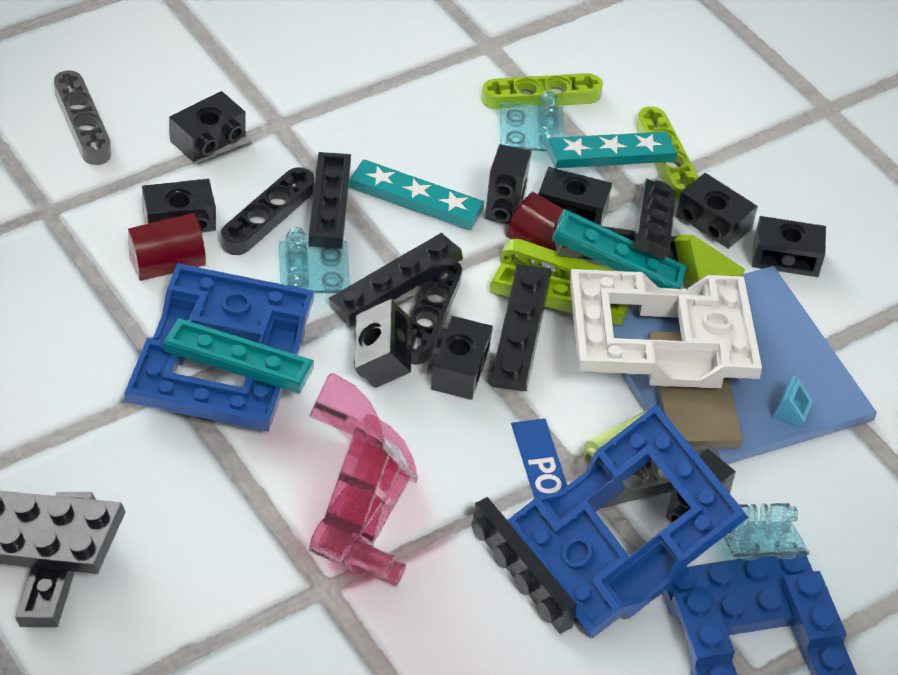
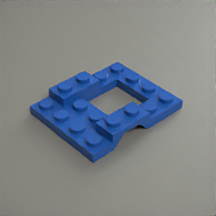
M177 263L167 287L162 317L154 336L147 337L124 392L125 402L269 432L283 392L282 388L247 377L243 387L176 374L178 365H182L185 358L164 352V341L178 318L298 355L305 336V325L314 302V290Z
M656 404L595 451L585 473L561 491L537 496L507 521L577 604L575 616L587 633L594 638L622 615H625L628 619L688 574L690 572L687 567L688 564L749 517ZM653 460L691 509L629 556L596 511L626 489L622 482Z
M804 549L689 566L690 572L662 593L669 613L680 619L689 644L692 675H738L733 664L735 650L729 635L790 625L811 675H857L844 645L847 635L821 572L813 571Z

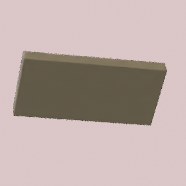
M649 332L648 340L682 341L681 332ZM723 378L722 388L656 386L661 410L692 447L706 445L714 449L741 448L743 439L729 378Z

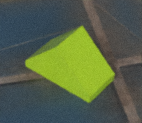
M677 235L674 240L679 263L687 266L683 280L685 287L692 286L707 275L741 276L745 271V268L694 235Z

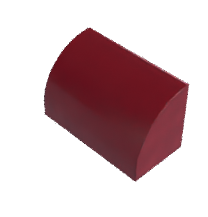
M532 191L515 211L509 223L506 237L524 240L557 251L556 243L552 241L553 227L564 209Z
M195 213L128 228L129 258L139 281L172 274L177 263L194 267L206 265L204 241Z

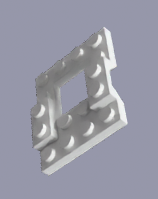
M571 269L570 288L579 372L648 374L649 385L664 387L722 388L723 378L760 379L762 365L744 277L707 275L687 289L658 288L643 272ZM610 304L639 305L640 316L678 317L682 341L614 338Z

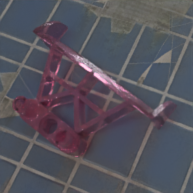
M330 373L309 416L336 428L350 442L325 517L320 521L311 538L309 551L321 559L358 576L368 573L391 583L393 586H397L403 577L406 564L394 560L395 555L381 551L373 544L409 480L414 483L417 482L418 474L415 460L406 442L390 425L380 420L367 397L354 384L335 373Z

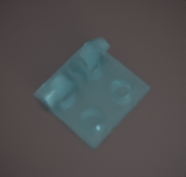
M548 91L540 97L539 105L500 103V144L525 150L546 151L544 146L547 138L564 137L563 107L558 106V97L553 92Z
M300 227L291 228L286 235V241H279L281 284L314 290V293H338L350 286L347 241H343V249L308 247L307 234Z
M762 503L760 507V521H758L756 504H750V507L748 504H739L749 518L723 537L733 557H738L742 560H756L759 556L793 559L797 555H809L810 552L792 523L798 520V509L796 506H790L789 503L770 504V510L766 503Z

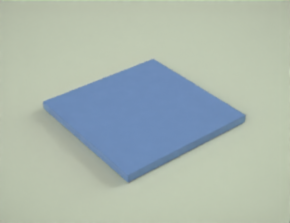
M771 266L741 275L740 277H744L762 371L760 379L729 378L743 441L741 448L715 449L719 453L720 459L727 464H731L874 421L877 411L777 269ZM639 305L631 306L622 326L612 324L614 338L648 340L649 332H681L678 317L640 316ZM622 373L644 411H648L656 404L660 407L657 387L649 385L648 374ZM793 376L799 378L813 400L802 427L772 418L780 396Z

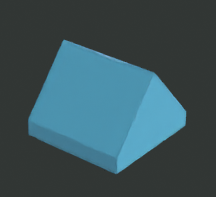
M797 376L791 377L783 390L772 418L802 427L813 400Z

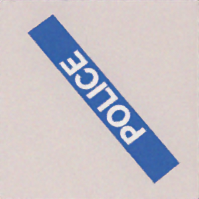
M546 418L512 422V430L534 499L537 496L558 492L567 487L568 485Z

